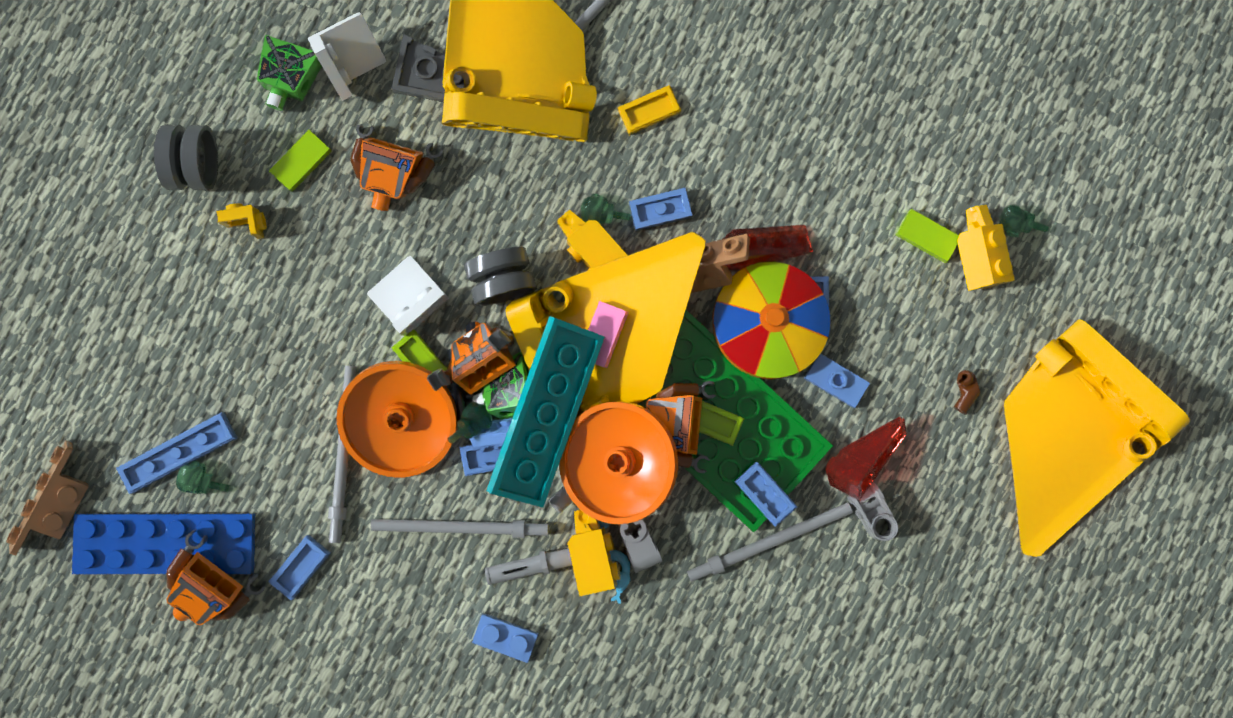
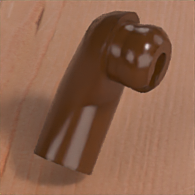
M963 370L957 376L961 396L954 405V409L964 415L968 413L980 394L977 378L969 370Z

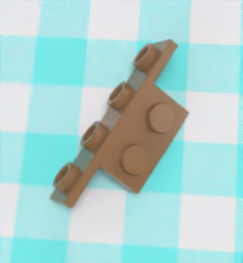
M747 234L705 244L691 293L732 284L733 275L726 265L748 260L750 238Z
M66 440L62 447L57 446L53 451L49 461L53 465L48 474L43 472L35 486V489L39 491L34 500H27L21 512V516L24 518L20 526H14L8 535L6 543L10 544L9 554L17 555L30 529L57 539H61L89 487L87 483L61 473L73 450L72 442Z

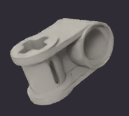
M874 482L869 484V488L855 496L851 494L847 497L852 509L861 520L870 537L876 540L888 541L896 536L898 532L897 521L890 511L883 493ZM880 519H884L888 525V530L884 535H879L875 529L876 523Z
M642 519L633 522L635 525H640L636 528L637 534L635 535L624 531L628 529V524H618L619 533L626 547L625 551L635 574L663 562L657 546Z

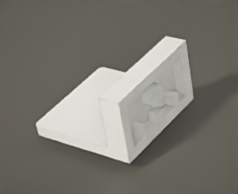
M360 12L308 38L317 59L342 101L353 96L348 87L352 83V79L386 62L379 45Z
M411 256L404 259L367 293L372 301L393 323L392 326L403 336H406L449 299Z

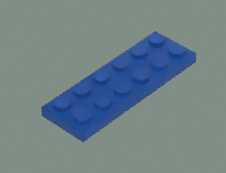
M74 514L72 574H166L167 568L179 550L186 547V536L195 529L197 531L192 536L195 543H200L206 534L208 539L203 546L195 549L192 555H195L197 552L226 574L254 573L255 514Z

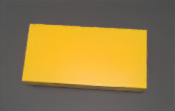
M670 85L617 108L629 135L681 113V108Z

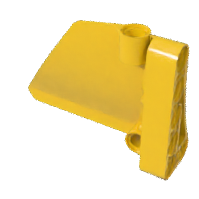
M450 0L443 74L445 94L442 124L457 128L586 142L589 128V111L591 112L595 106L597 91L595 86L589 84L586 77L584 34L574 21L553 0ZM454 74L460 75L463 78L464 88H459L455 85L453 80Z
M689 232L558 281L552 286L514 299L506 306L508 322L529 371L549 316L588 330L599 301L629 312L608 367L604 368L595 364L576 418L589 408L602 403L629 402L638 404L661 391L705 249L706 240L695 232ZM554 291L563 293L565 297L564 303L558 302L554 298Z
M1081 319L1074 322L1056 340L1052 339L1036 354V362L1004 401L1022 553L1028 556H1041L1140 464L1151 457L1155 451L1168 443L1190 423L1188 415L1093 327ZM1134 441L1144 446V455L1137 454L1133 450L1132 443Z

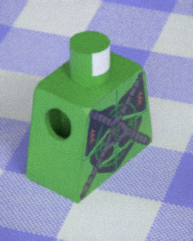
M265 35L257 81L264 89L270 90L265 103L267 106L282 111L287 97L303 101L322 68L314 51Z
M522 352L512 356L516 366L483 386L484 391L473 396V404L478 411L486 409L488 413L499 419L513 418L529 374V369Z

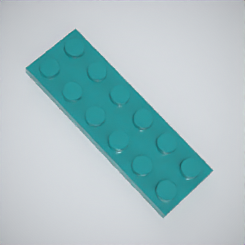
M549 316L486 491L493 495L544 507L605 336Z

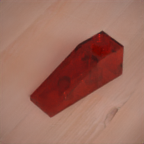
M805 225L733 229L723 238L726 239L747 234L750 238L748 260L726 265L729 270L744 269L761 262H777L809 254L813 251Z
M898 417L843 447L836 457L833 456L827 463L826 473L829 485L860 501L906 436L905 419Z

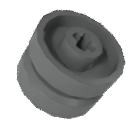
M165 124L160 126L154 143V160L157 176L163 188L167 190H184L189 186L193 190L209 191L213 189L218 176V147L212 129L208 125H190L186 129L181 125Z
M510 247L475 257L464 264L467 279L478 283L471 290L476 306H487L527 295L537 289L533 273L522 271L530 264L525 247Z

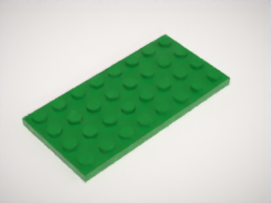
M686 310L661 390L674 383H697L700 386L706 381H713L715 385L705 386L704 391L707 395L716 396L709 400L702 399V401L740 416L744 420L733 446L699 432L697 454L708 457L710 461L700 459L697 462V467L707 472L699 473L691 466L684 469L752 532H755L767 518L734 481L755 462H758L780 488L789 495L833 445L762 379L748 375L732 365L718 347L715 336ZM657 394L647 398L646 400L638 403L637 405L646 408L647 400L655 399Z

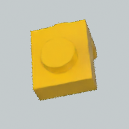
M235 203L225 206V210L216 211L218 223L229 228L249 224L252 236L257 239L264 238L263 230L267 228L266 219L263 212H260L254 206H244L241 203Z

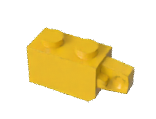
M979 205L967 209L968 231L959 234L957 243L968 291L991 288L1015 281L1003 225L993 224L987 205Z
M571 210L565 212L557 220L558 225L567 237L566 240L569 245L567 252L577 263L582 260L589 268L588 270L628 256L598 221L588 220L585 223Z
M582 510L574 511L576 533L569 539L568 548L579 597L615 589L617 580H621L618 563H612L610 551L614 550L611 533H605V528L600 527L598 520L588 516Z

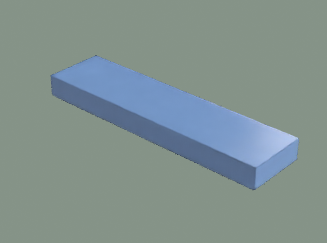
M221 412L116 469L128 493L133 494L237 439V436L225 412Z

